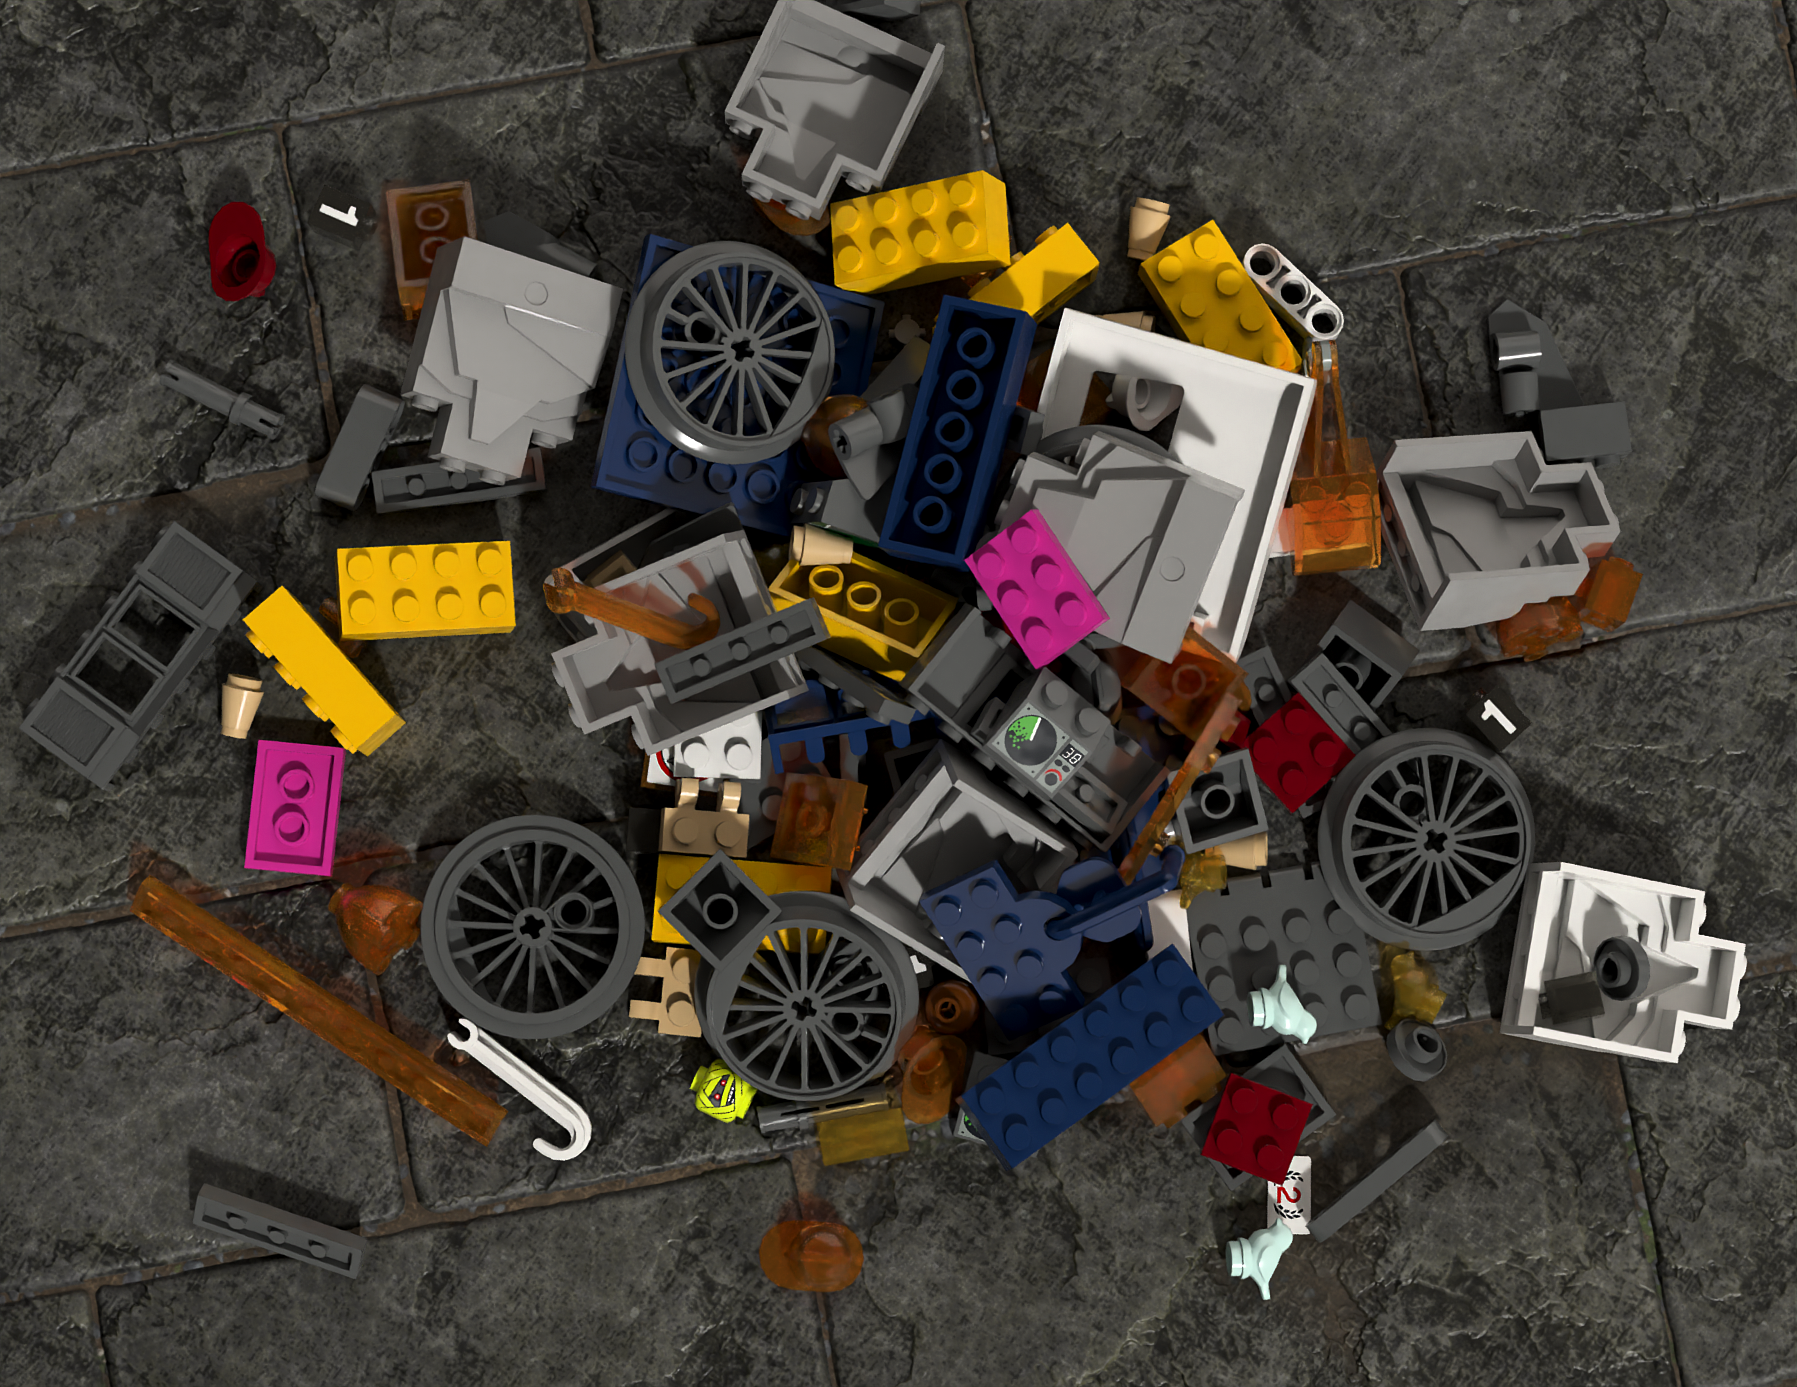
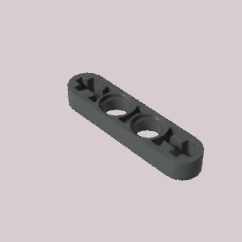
M1436 1119L1431 1120L1313 1217L1305 1227L1318 1243L1323 1242L1436 1149L1449 1135Z

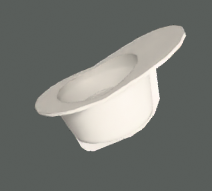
M1116 374L1112 385V393L1106 398V404L1110 408L1116 409L1123 417L1129 419L1132 426L1139 431H1149L1181 405L1184 389L1180 385Z

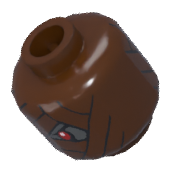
M956 975L945 978L930 989L925 999L924 1009L926 1018L933 1028L942 1034L958 1035L965 1033L979 1023L984 1015L985 1003L972 983Z

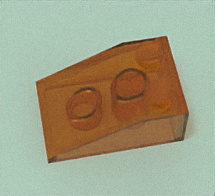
M470 179L386 191L397 289L404 321L420 318L437 248L463 236L479 241Z

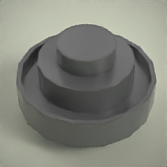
M1627 936L1611 937L1604 940L1596 950L1594 956V975L1598 986L1609 998L1618 1001L1630 1000L1639 997L1646 990L1650 979V964L1645 950L1635 939Z
M1408 1018L1398 1023L1388 1033L1386 1042L1388 1054L1395 1067L1405 1076L1415 1081L1425 1082L1437 1076L1446 1066L1447 1052L1445 1044L1439 1034L1427 1023L1419 1019Z

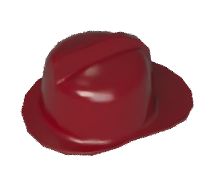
M231 202L217 212L209 228L208 243L212 288L217 296L225 301H239L248 296L261 297L264 296L265 289L270 285L275 276L276 258L270 247L265 243L262 220L255 208L245 202Z

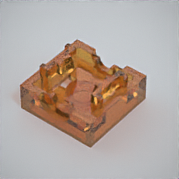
M787 772L770 857L791 863L805 865L809 863L851 871L854 851H860V846L857 845L862 817L863 814L868 812L867 808H863L868 785L846 779Z

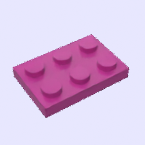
M1031 509L964 560L1035 669L1043 668L1110 619L1038 509Z
M258 740L244 868L332 877L346 755L345 748Z

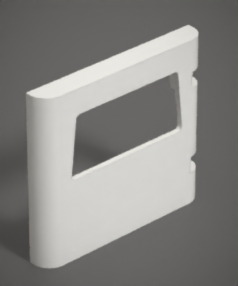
M1064 308L1037 412L1045 414L1041 440L1056 432L1079 426L1095 371L1180 385L1184 389V395L1168 452L1182 465L1245 490L1242 499L1236 506L1190 622L1195 623L1191 638L1184 637L1182 641L1184 643L1182 648L1235 664L1241 655L1248 635L1313 404L1317 379L1070 308ZM1071 456L1065 457L1066 465H1069Z

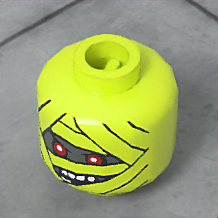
M716 1059L709 1068L700 1066L690 1087L691 1090L697 1092L695 1097L696 1108L726 1123L732 1122L736 1117L744 1118L757 1091V1088L741 1079L723 1059Z

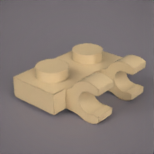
M676 779L674 808H661L658 851L713 856L721 849L728 857L746 858L749 814H737L741 797V783L726 781L718 783L717 810L713 812L695 810L699 791V779Z
M667 947L666 960L640 957L634 975L663 977L661 1003L631 1000L629 1017L659 1020L658 1033L701 1037L702 1030L695 1008L694 986L698 964L702 955L697 950Z

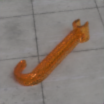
M565 568L552 569L555 587L547 583L543 584L547 606L555 613L563 614L574 610L677 649L688 650L712 640L720 628V615L714 603L696 593H691L687 596L688 604L707 617L700 625H690L575 582L571 572Z

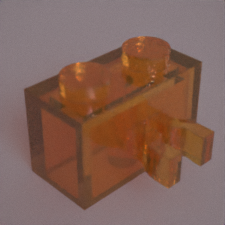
M1609 557L1608 561L1600 560L1590 568V571L1574 595L1578 596L1571 618L1611 633L1626 622L1643 574L1633 571L1634 564L1621 558Z

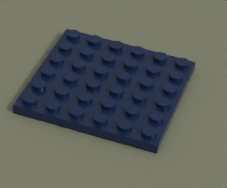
M653 234L646 235L644 237L590 487L697 516H702L732 502L743 528L790 540L794 526L790 524L793 515L790 512V504L794 493L798 488H801L802 483L848 478L831 445L828 429L831 424L863 409L864 403L859 397L866 391L885 302L808 280L827 312L835 345L833 382L823 410L803 437L773 457L747 464H720L706 461L679 449L657 431L640 408L629 381L625 360V336L634 302L646 281L663 263L676 254L693 247ZM718 267L735 317L737 268ZM749 270L747 319L765 280V277ZM704 271L691 279V284L723 321L708 275ZM775 284L756 328L789 298ZM682 290L679 291L671 303V308L683 315L699 311ZM793 305L759 340L803 325L804 323L796 307ZM667 317L664 320L661 338L663 340L676 341L674 330L677 323ZM695 320L691 326V335L699 343L704 342L706 329L701 322ZM806 331L762 346V348L810 352ZM732 344L731 348L736 351L738 344ZM661 348L662 364L666 373L712 357L711 354L689 353L680 349ZM736 351L735 359L741 358V354ZM762 356L800 377L807 360ZM715 363L668 380L669 386L678 401L716 367ZM763 369L790 401L797 386ZM724 372L686 407V410L701 423ZM733 380L712 426L714 430L731 435ZM757 381L771 425L774 427L784 411ZM744 383L743 435L755 436L760 434L761 430Z

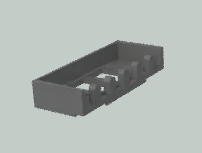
M173 521L170 527L165 526L158 532L151 544L152 551L144 561H138L131 568L125 579L128 582L127 586L119 596L113 595L107 600L99 614L103 618L93 631L88 629L80 636L74 646V650L77 651L67 665L63 663L53 672L48 680L50 687L41 699L36 698L29 704L22 715L24 721L19 727L20 730L73 769L108 792H111L115 787L110 780L124 762L131 763L137 756L139 750L135 747L149 728L156 729L165 717L161 712L175 693L181 695L190 684L187 677L202 658L208 660L214 653L216 647L213 643L227 624L233 626L242 614L238 609L252 590L260 593L264 587L175 521ZM141 591L148 594L195 629L167 667L114 629ZM105 639L159 677L131 715L77 677Z
M965 603L898 684L909 693L904 700L924 716L929 710L942 720L937 727L956 743H959L962 738L975 747L970 755L991 771L995 765L1008 775L1003 782L1024 798L1028 792L1040 801L1036 809L1055 825L1061 819L1073 830L1068 836L1088 852L1094 846L1106 853L1171 771L1164 765L1155 762L1141 750L1142 747L1109 724L1094 753L1082 766L1128 802L1112 835L1104 840L1099 839L1052 800L1047 802L986 752L981 747L982 744L969 735L972 727L967 724L1010 670L1024 680L1040 669H1035L1027 655L1010 643L1012 638L1000 628L993 626L981 616V611L975 606Z

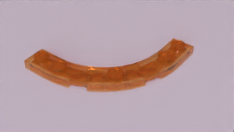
M1228 691L1214 710L1168 787L1167 792L1117 869L1127 886L1132 883L1149 854L1155 858L1159 856L1170 838V835L1165 833L1164 830L1199 772L1202 770L1209 774L1219 758L1221 751L1215 748L1220 738L1227 742L1241 719L1234 716L1242 700ZM1083 936V944L1080 950L1085 953L1094 939Z

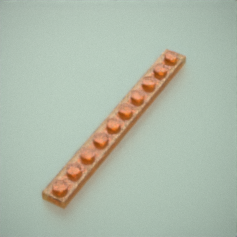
M151 874L141 883L130 912L487 1147L493 1140L509 1112L508 1110Z

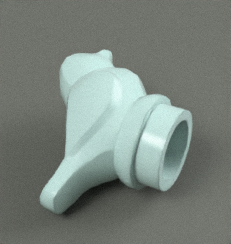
M1278 965L1276 980L1269 990L1259 988L1258 991L1248 992L1247 1013L1249 1023L1252 1027L1261 1026L1262 1029L1272 1026L1278 1033L1284 1035L1293 1034L1303 1044H1307L1309 1038L1316 1032V1019L1303 1008L1287 983L1286 965Z
M1277 1218L1275 1223L1268 1229L1254 1231L1248 1240L1241 1237L1237 1241H1228L1226 1244L1228 1275L1239 1276L1240 1279L1251 1276L1259 1287L1262 1299H1270L1269 1280L1282 1253L1289 1248L1293 1241L1291 1229L1280 1218Z

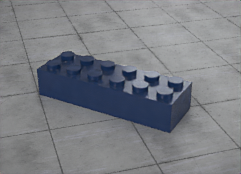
M943 295L878 547L890 556L973 574L964 560L975 552L976 545L983 536L1037 323L1027 311Z
M1171 944L955 1100L1001 1165L1008 1171L1224 1016V1014L1174 944Z

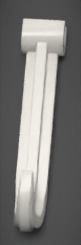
M465 1017L459 1019V1023L469 1029L470 1038L464 1039L456 1031H452L447 1035L451 1045L457 1049L467 1051L570 1132L571 1142L565 1148H558L541 1138L534 1140L533 1147L541 1154L553 1160L564 1161L578 1156L586 1149L591 1139L592 1125L585 1110L486 1033L482 1027Z

